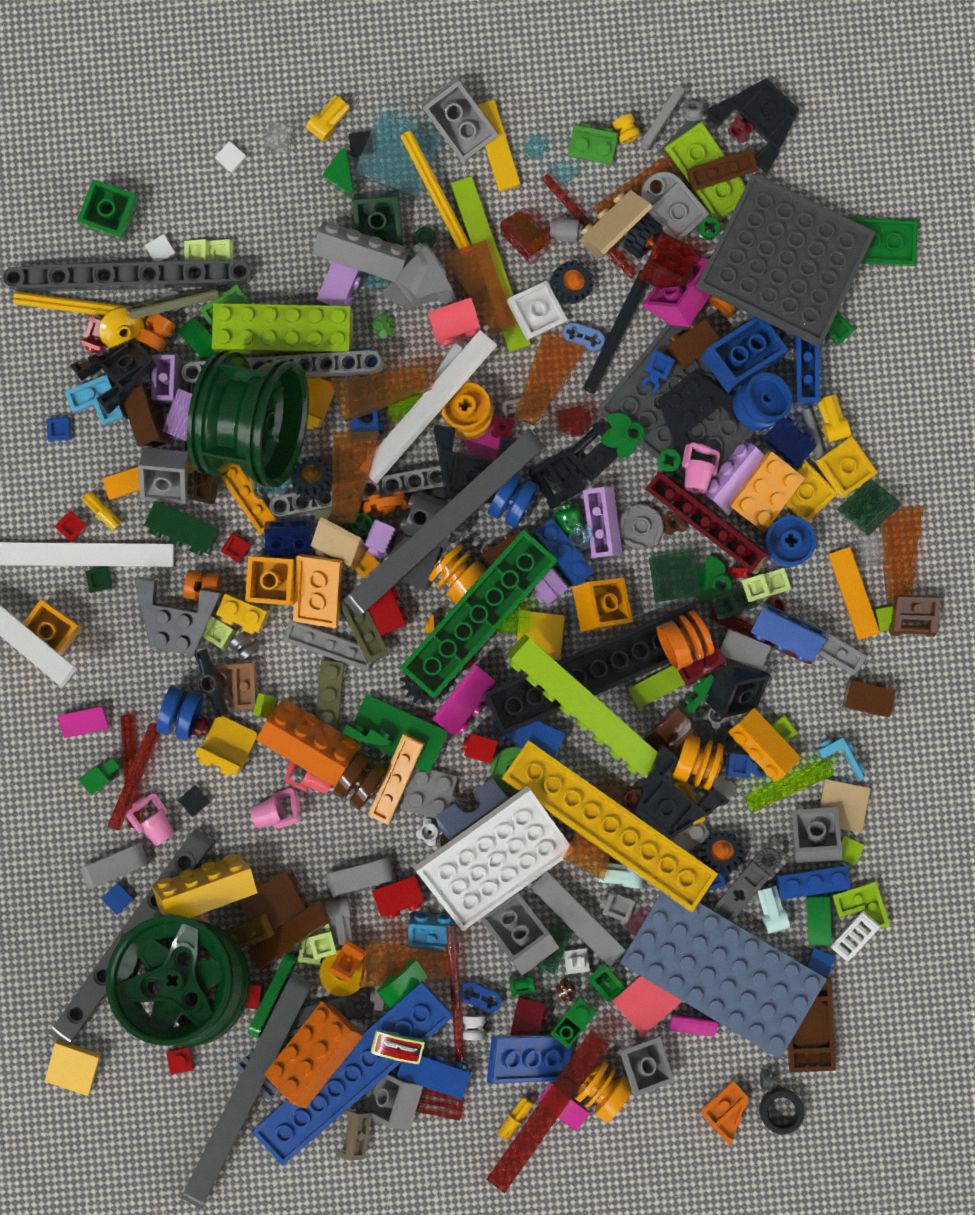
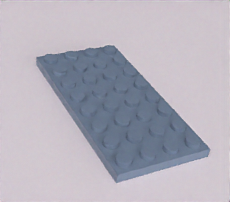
M663 892L659 894L620 961V964L781 1059L827 980L824 976L703 904L698 903L694 911L690 912Z

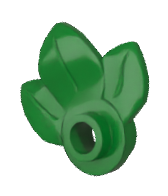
M613 413L608 415L607 420L611 428L603 434L600 440L601 443L607 447L617 448L618 458L630 456L635 451L636 444L640 443L645 437L644 426L639 422L631 421L626 414ZM636 429L638 436L632 437L630 430Z
M707 556L705 568H697L689 572L691 581L699 587L695 598L701 601H711L717 595H727L732 590L733 581L729 575L725 574V565L716 557ZM719 580H724L726 583L723 589L717 586Z

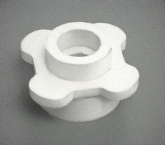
M425 819L423 826L416 832L417 838L423 839L429 846H434L437 837L443 834L440 828L432 823L431 819Z

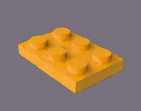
M768 450L728 506L760 532L765 533L805 478L776 454Z
M306 554L297 555L294 622L337 628L339 626L343 560Z

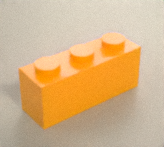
M755 708L746 713L728 731L735 742L743 747L751 759L756 761L765 771L766 775L772 778L774 782L785 776L801 759L795 750Z

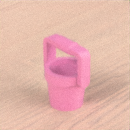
M689 443L685 446L682 466L686 470L684 486L686 491L696 494L707 493L711 477H715L717 474L720 453L717 450L711 449L710 446L702 443ZM692 449L705 455H711L712 462L690 460Z
M288 788L271 794L268 800L251 807L250 811L256 828L274 825L275 828H282L299 822L301 808L297 793L292 788ZM291 796L290 803L293 816L286 818L280 799Z
M156 794L141 797L126 812L127 818L139 834L144 832L155 846L160 845L175 834L165 816L168 814V811ZM152 800L158 811L139 823L133 813L142 809Z

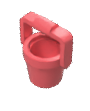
M289 761L284 778L286 783L304 792L311 788L324 794L328 793L332 785L308 771L301 784L289 779L298 766Z

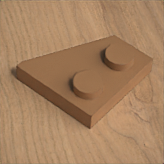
M256 663L213 665V668L216 667L217 672L221 673L226 680L224 692L228 695L233 710L254 709L258 696Z

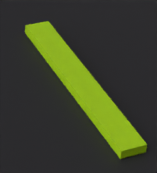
M470 176L452 182L450 185L508 351L512 353L531 346L530 341L526 340L506 301L514 295L473 178Z

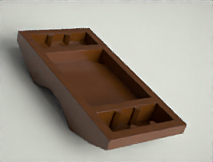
M825 977L827 978L825 984L787 1047L790 1073L836 1071L831 977Z

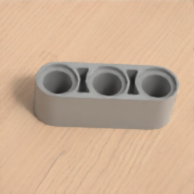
M141 843L87 865L81 868L80 872L88 890L144 867L149 864V861Z
M390 857L325 874L331 896L395 880Z

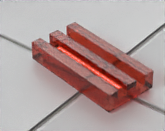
M423 1088L416 1112L460 1121L465 1097L463 1096L461 1100L435 1090ZM428 1095L459 1102V1104L432 1100L422 1096ZM421 1103L454 1109L457 1110V1114L420 1106Z

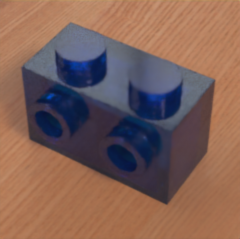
M783 417L776 422L762 440L794 468H798L817 445L814 444L815 439L807 432L802 433L796 428L798 425L793 419Z
M311 520L265 521V555L271 554L272 557H282L285 554H294V556L298 554H311Z

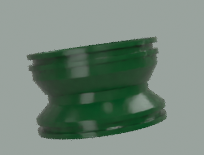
M177 915L153 917L139 923L128 931L115 947L106 972L108 1003L120 1025L139 1040L162 1046L196 1047L219 1039L240 1019L247 1005L251 987L248 961L242 948L230 934L213 924ZM175 938L170 949L161 944L162 941ZM200 943L210 952L214 960H200ZM189 953L191 960L189 964L184 965L183 956ZM143 963L148 972L138 975L140 965ZM156 981H159L161 988L159 992L155 993L153 985ZM218 984L217 993L211 1005L207 998L206 990ZM196 993L198 1001L193 1006L190 1003V997ZM141 1002H154L151 1016L143 1008ZM182 1013L192 1021V1023L184 1026L173 1027Z

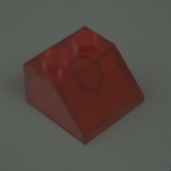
M519 210L500 223V233L532 266L551 248V237L544 229L539 230L534 225L536 221L529 213L524 214Z
M661 231L638 279L658 289L686 286L702 251Z

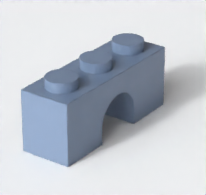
M493 779L474 791L475 802L479 805L474 812H462L454 804L436 816L438 827L449 841L509 799Z

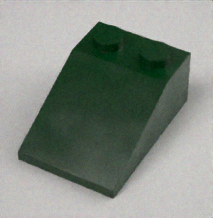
M399 190L354 194L352 203L355 230L404 247Z

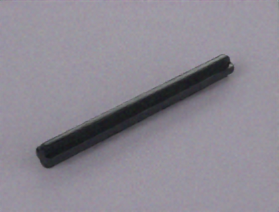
M646 270L639 271L584 384L583 389L588 393H596L649 284L652 274Z

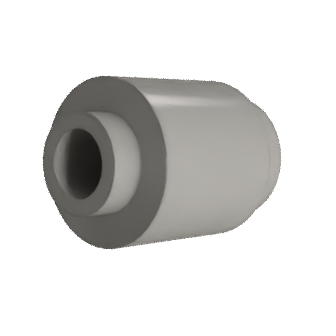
M551 219L550 238H555L557 241L577 242V238L582 237L580 232L583 230V224H579V219Z

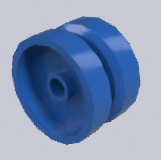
M765 372L752 377L736 391L733 398V410L737 419L745 427L757 431L772 427L790 411L792 405V394L784 380L773 373Z
M518 473L497 491L487 512L488 515L499 519L506 508L509 509L505 517V524L515 529L522 517H525L539 486V484L528 479L518 490L517 488L521 481V475Z
M786 516L781 517L769 526L764 533L762 546L763 550L771 555L768 559L770 562L778 567L791 568L802 564L810 558L815 550L816 536L815 531L807 521L801 517ZM787 538L792 541V545L790 547L789 543H785L784 541Z
M171 685L159 712L156 732L170 735L175 729L177 739L189 741L192 737L195 721L200 716L204 698L203 694L190 691L185 697L184 688Z

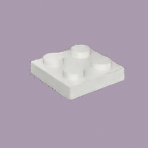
M547 280L506 300L527 341L568 321Z

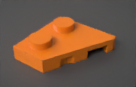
M732 1080L699 1110L701 1115L729 1146L733 1143V1137L741 1122L749 1097Z

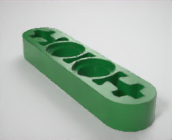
M290 952L285 954L247 1032L249 1035L258 1039L262 1035L298 962V956Z

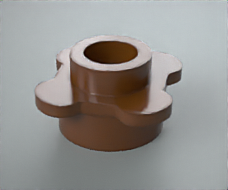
M676 513L663 514L662 521L665 522V533L667 535H672L677 531L684 532L687 529L684 519Z
M564 977L556 985V990L563 1001L569 1000L571 1002L576 998V988L571 981Z

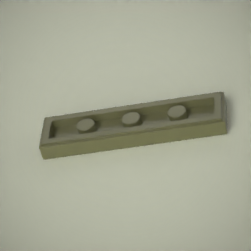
M211 286L128 306L125 309L127 316L133 320L219 299V294Z

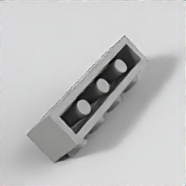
M323 221L318 230L312 254L396 282V277L406 265L410 249L404 248L399 244L383 241L378 237L362 234L354 229L341 227L334 222Z

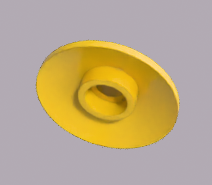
M121 307L109 311L102 318L99 334L102 342L108 348H111L133 338L136 339L140 330L145 327L142 318L131 320L127 316L126 309ZM127 329L126 335L123 336L120 335V331Z
M338 950L336 951L337 954L327 956L323 960L319 976L323 987L329 993L344 997L352 995L360 989L365 980V966L361 960L349 983L330 973L329 970L340 952Z

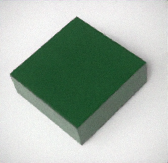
M108 566L85 571L91 594L113 589Z

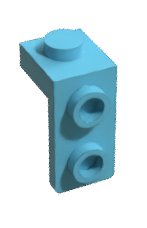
M840 737L833 741L832 738H829L819 744L821 748L817 749L816 752L820 758L823 759L842 750L856 779L860 781L865 779L862 774L865 772V769L859 760L855 761L852 755L854 749L849 740L845 741L844 738Z

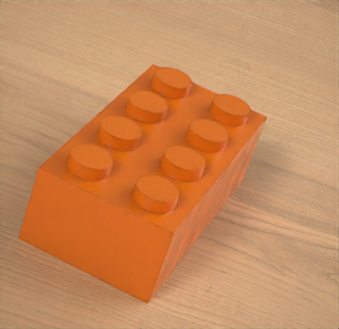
M284 698L267 718L256 739L258 742L336 787L362 746L353 738L344 735L333 726L324 723L313 714L304 711L293 702Z
M321 1001L264 1075L291 1104L307 1108L364 1035L335 1006Z

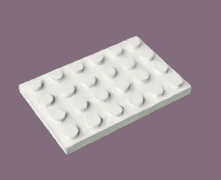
M526 786L414 866V869L460 929L464 931L572 854L574 849L530 788Z

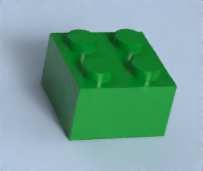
M92 179L77 222L82 228L124 242L140 200L131 192Z

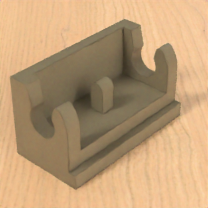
M350 1107L343 1113L349 1116L344 1149L342 1151L337 1150L336 1156L349 1161L365 1159L372 1113Z

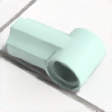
M600 862L598 882L622 884V886L630 888H643L644 879L623 864Z
M776 885L759 889L757 893L763 911L762 919L767 934L789 929V920L785 909L782 908Z

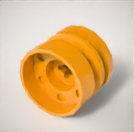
M461 544L446 552L436 563L428 577L432 583L439 577L442 578L436 586L438 589L448 583L450 588L446 596L455 604L461 600L487 571V568L478 560L474 561L471 565L466 564L471 553L466 552L461 558L459 557V554L464 549Z
M691 734L680 744L677 753L679 760L673 766L671 778L687 782L690 775L694 774V785L699 786L703 777V788L709 790L719 774L723 761L724 745L717 743L714 751L711 752L713 741L708 740L704 749L700 748L701 737Z
M602 1060L584 1077L574 1098L581 1102L588 1095L584 1106L588 1108L594 1102H597L594 1114L605 1123H608L626 1103L632 1093L629 1079L624 1075L613 1081L616 1069L611 1067L605 1073L609 1064Z

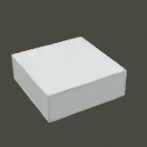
M229 141L214 158L233 174L247 156Z
M164 234L145 245L154 262L167 261L176 255Z

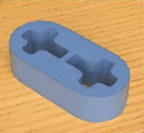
M570 323L563 329L564 341L575 347L590 352H598L604 345V336L597 330L577 323ZM574 328L576 333L583 337L575 336L573 339H570L569 334L566 332L572 331ZM594 336H597L598 341L601 343L592 347L590 346L591 342L585 340V337L592 339Z

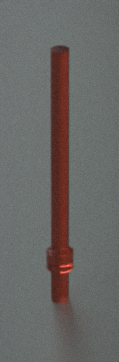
M548 173L543 176L541 180L572 215L579 219L580 224H583L584 228L589 223L594 226ZM613 246L606 252L612 258L611 262L617 268L620 267L630 279L637 275V272L626 261L627 258L622 252H618Z
M447 925L445 951L449 961L452 1013L454 1014L455 1060L462 1062L465 1061L457 957L459 943L456 942L455 925Z

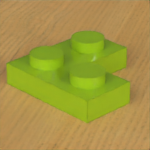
M876 881L831 895L839 918L864 911L881 926L880 929L890 926Z

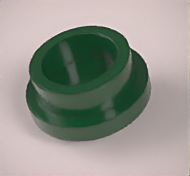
M428 227L419 228L414 234L415 245L419 242H425L432 248L436 243L435 232Z

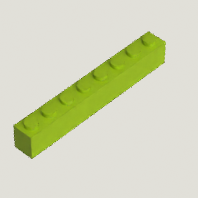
M524 634L506 654L511 659L508 664L518 673L521 670L527 673L528 676L525 679L535 688L539 684L545 689L542 694L551 702L556 699L562 704L559 709L568 717L573 714L578 719L575 723L585 732L590 729L594 733L592 738L601 746L606 743L611 748L609 753L618 761L623 758L627 762L625 767L634 775L639 773L645 777L652 767L657 751Z

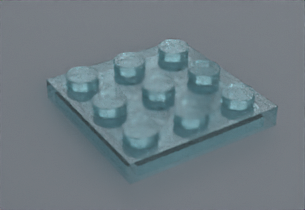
M379 110L356 167L355 175L393 190H399L403 194L418 199L424 182L401 139V135L407 131H412L430 167L441 142L442 135Z

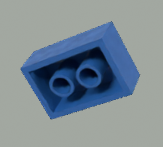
M755 317L709 346L701 358L729 394L755 375L781 360L789 349L768 322Z

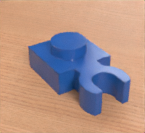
M654 350L644 371L650 374V376L643 380L641 388L644 389L646 384L651 382L654 384L652 393L655 394L659 388L658 379L666 380L675 359Z
M728 753L725 776L750 778V772H752L755 776L764 777L766 773L758 771V763L756 761L752 762L749 755Z

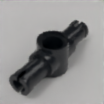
M208 649L193 653L200 670L197 682L199 691L206 694L207 699H210L216 718L230 714L223 696L225 694L226 680L221 673L217 672L216 667L213 668ZM210 679L213 680V688L210 686Z

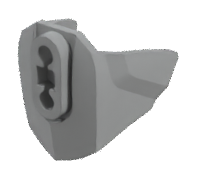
M419 242L411 250L413 259L396 277V282L392 281L383 292L385 298L406 309L438 300L442 302H453L456 300L446 278L447 273L425 242Z

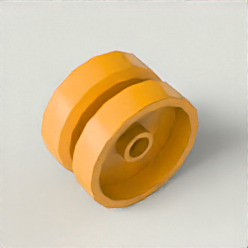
M465 382L441 409L447 427L456 428L455 436L461 439H478L485 435L493 424L494 409L485 389L475 383Z

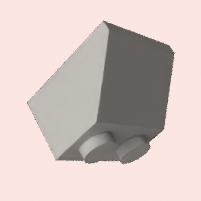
M143 448L139 462L140 500L186 504L189 480V453L185 451Z
M838 807L792 810L796 863L842 860Z
M660 1037L646 1038L630 1044L620 1051L634 1097L674 1082Z
M389 1072L367 1092L362 1110L372 1113L371 1118L389 1128L410 1130L423 1086L397 1078V1074Z

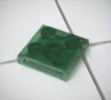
M869 479L837 510L844 518L869 536L901 504L898 499L872 479Z
M694 550L649 557L655 603L701 596Z

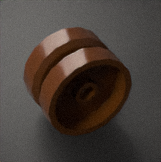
M362 751L355 757L333 791L335 795L344 799L350 794L352 789L355 790L350 799V805L359 811L367 800H370L387 771V768L376 763L367 773L365 770L370 764L371 758Z

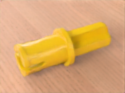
M91 491L83 496L82 501L96 514L95 518L103 521L112 532L120 526L122 521L109 509L108 504L105 505Z
M522 1097L512 1112H508V1118L497 1131V1135L502 1139L505 1137V1141L510 1140L519 1125L522 1126V1120L533 1106V1103L528 1098Z

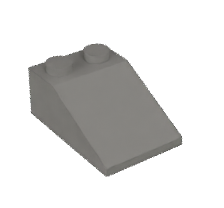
M458 76L421 103L423 110L462 163L499 136Z
M518 892L481 918V921L521 975H524L559 949L551 934Z

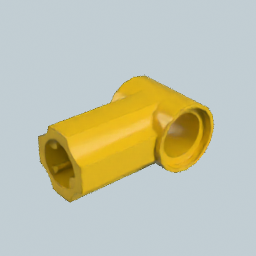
M334 95L320 113L317 112L310 118L306 124V129L324 143L331 137L336 129L335 126L350 110V107L340 97Z
M836 394L820 399L817 405L824 423L822 426L827 442L831 443L850 437V427L847 419L842 415Z

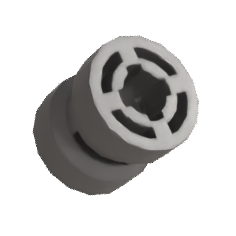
M245 631L228 644L232 650L238 653V658L241 662L248 660L260 649L256 643H252L250 635Z

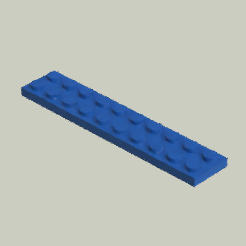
M422 980L402 1000L362 1033L364 1036L307 1108L293 1105L288 1100H285L252 1130L253 1135L283 1166L402 1062L371 1053L376 1030L397 1032L400 1036L423 1039L425 1042L447 1023L454 1014Z

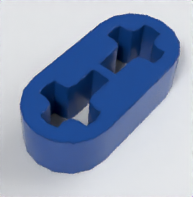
M472 981L465 982L460 988V997L468 1004L487 1012H495L501 1006L500 994L490 988ZM470 986H473L474 992L480 994L479 998L474 995L467 998L464 989H469ZM491 995H494L495 1001L498 1003L497 1005L493 1004L491 1007L487 1006L488 1002L481 999L482 996L490 998Z

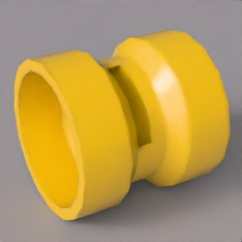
M626 114L612 123L614 130L619 131V140L622 145L628 144L642 135L640 129L634 125L635 119L633 114Z

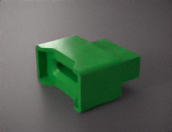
M114 757L104 765L101 763L94 766L78 780L92 796L115 779L112 775L124 765L117 757Z

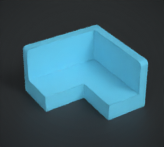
M107 375L65 391L68 403L74 414L95 406L103 426L118 420L123 422L128 420L121 403L108 415L96 399L114 387Z

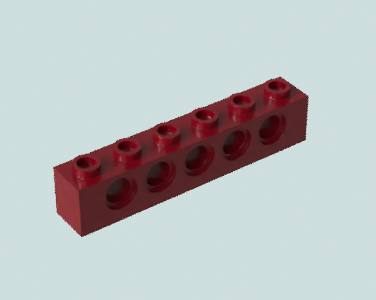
M658 471L645 488V490L750 572L758 574L771 557L770 554L665 473Z

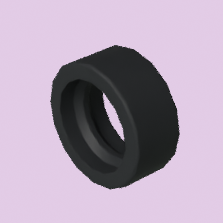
M775 1088L771 1092H767L761 1099L759 1106L760 1117L764 1125L772 1132L780 1135L790 1134L796 1131L802 1124L805 1116L804 1105L800 1098L791 1090ZM784 1097L793 1102L795 1116L791 1122L779 1125L770 1119L768 1109L773 1100Z

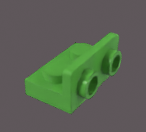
M584 123L573 125L568 157L612 165L618 134L609 128L598 130Z

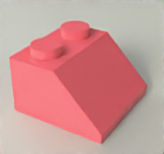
M471 297L428 312L429 321L438 346L442 344L443 347L451 346L457 336L464 337L465 340L471 339L480 330V324Z

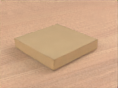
M824 779L819 808L838 807L840 829L862 833L871 788Z

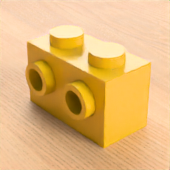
M225 593L216 615L221 617L220 621L229 625L237 623L242 626L241 629L243 631L254 634L263 630L271 610L253 602H245L244 598L232 593Z

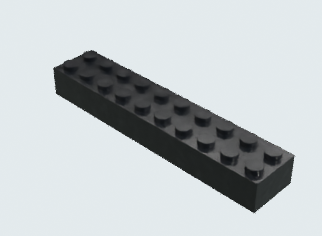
M693 602L561 659L557 663L596 696L670 664L659 641L656 627L672 620L680 628L678 617L684 615L687 618V612L694 610L698 613V610ZM528 674L482 694L499 737L561 711L559 707L562 704L556 699L551 702L542 693L545 689L539 684L535 688L525 679Z

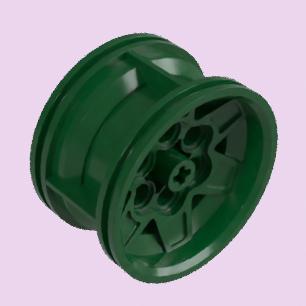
M228 350L214 352L207 359L198 375L188 411L187 446L189 457L195 470L201 474L220 477L225 475L235 465L240 466L243 473L258 485L276 488L284 484L294 470L300 456L308 422L309 389L302 366L296 362L276 360L262 365L258 370L250 369L247 359L239 352Z

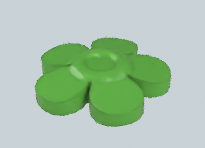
M384 313L378 314V321L372 324L375 331L380 330L377 335L378 338L383 340L387 336L393 337L395 335V329L392 327L395 325L394 319L392 317L387 318Z

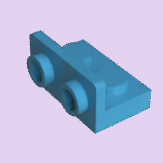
M411 912L408 948L453 951L456 922L447 913Z

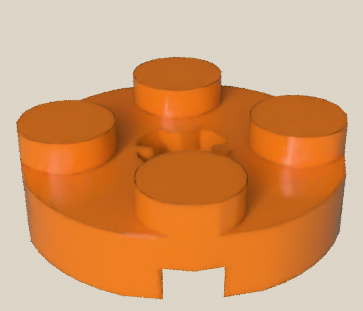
M403 491L391 493L390 497L383 498L381 494L372 495L363 504V510L366 515L371 512V516L396 513L397 507L401 506L402 510L408 508V497L405 496Z

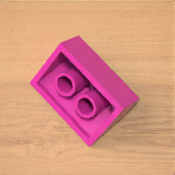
M676 256L643 302V306L670 325L689 327L711 296L696 288L709 259Z
M474 664L432 719L455 736L457 733L462 735L470 725L466 722L471 715L476 717L484 707L480 704L483 701L482 694L497 688L494 686L497 681Z

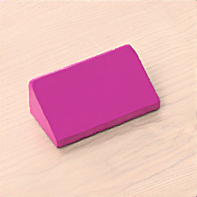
M105 706L58 716L64 738L109 729Z
M674 1013L670 1015L669 1031L712 1037L718 1028V1022L712 1018Z

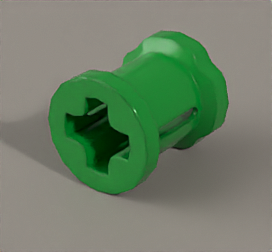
M714 217L703 219L697 227V235L704 241L712 240L720 231V223ZM710 225L712 227L711 231L705 232L706 227Z
M532 973L528 974L527 977L515 979L509 977L512 997L528 992L535 994Z

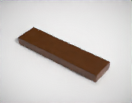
M321 901L313 903L274 932V936L262 940L249 950L259 970H264L331 922Z

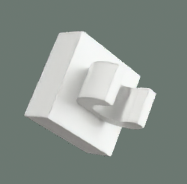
M586 947L564 950L567 974L590 971Z

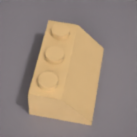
M632 190L627 194L622 191L613 200L615 205L610 210L606 207L596 216L599 221L594 226L589 223L580 232L583 236L579 241L597 260L653 207Z

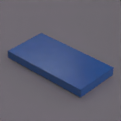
M550 1034L492 1035L487 1082L490 1084L569 1081L573 1043L567 1049Z

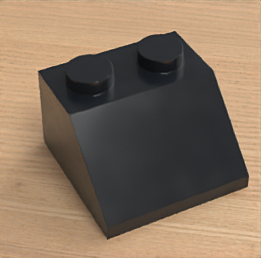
M738 662L719 666L713 684L709 689L706 703L721 718L747 713L753 708L757 709L770 674Z

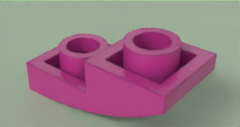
M551 1082L538 1099L544 1107L575 1131L580 1128L591 1114L574 1097L571 1098L555 1082Z

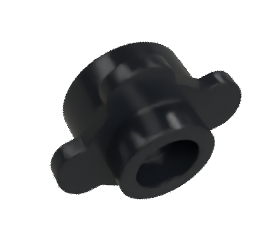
M722 726L720 733L714 738L713 743L715 746L717 743L724 745L725 751L731 753L734 751L736 742L728 733L729 728Z

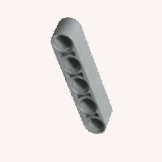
M548 871L531 886L532 890L609 967L626 952V949Z

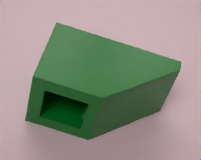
M577 995L562 1014L550 1035L568 1049L596 1015L597 1011Z

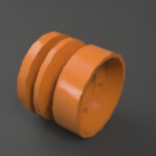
M694 610L686 613L687 618L684 615L678 617L680 628L672 620L656 627L661 646L676 670L692 664L691 652L698 660L703 659L704 654L709 656L714 653L710 632L701 617Z

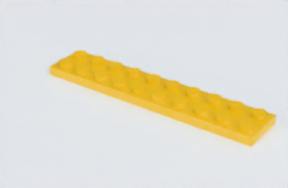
M529 740L501 778L518 791L528 786L546 811L690 912L694 911L718 875L714 870Z

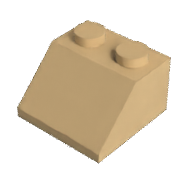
M322 517L320 518L311 543V547L315 550L314 554L318 557L343 560L342 570L346 571L349 568L354 571L366 549L363 540Z

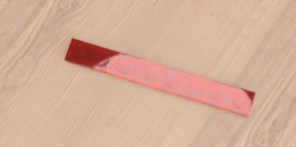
M593 1030L589 1032L486 1179L488 1182L505 1194L610 1045L607 1040Z

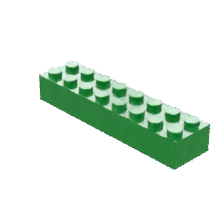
M523 529L400 666V669L432 698L436 699L557 564L558 560Z

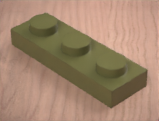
M344 600L341 601L340 608L367 663L371 664L388 656L389 652L369 611L367 610L358 617Z
M321 660L316 718L338 730L344 662Z

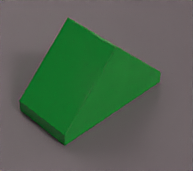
M341 148L322 175L326 182L348 197L353 198L354 191L346 148Z
M194 317L177 331L204 361H207L214 353L212 350V335Z
M604 961L586 974L587 979L608 1003L626 989Z

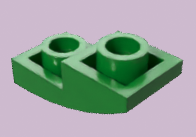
M712 674L694 683L696 686L692 690L698 697L690 696L682 703L684 706L682 710L688 716L701 704L707 695L714 679Z
M347 724L342 731L356 740L373 745L392 746L394 743L389 739L391 735L380 728L378 731L370 729L368 734L365 735L367 730L361 726Z
M830 895L807 896L808 944L832 945Z
M410 959L397 975L390 974L376 992L385 1004L392 1008L422 980L424 981L427 978V974L416 960Z

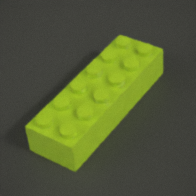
M213 303L212 350L214 352L228 350L241 354L304 355L350 352L352 350L353 310L351 306Z

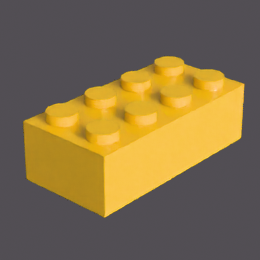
M239 854L227 855L223 860L215 863L207 862L201 868L185 870L179 876L163 878L157 884L152 885L156 902L162 915H177L192 918L257 894L251 868Z

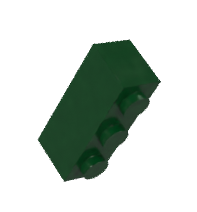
M154 501L144 524L145 527L149 528L148 533L161 538L162 534L170 537L168 542L179 547L182 544H186L191 547L189 551L200 556L203 555V552L208 555L210 554L220 532L214 526L157 501Z

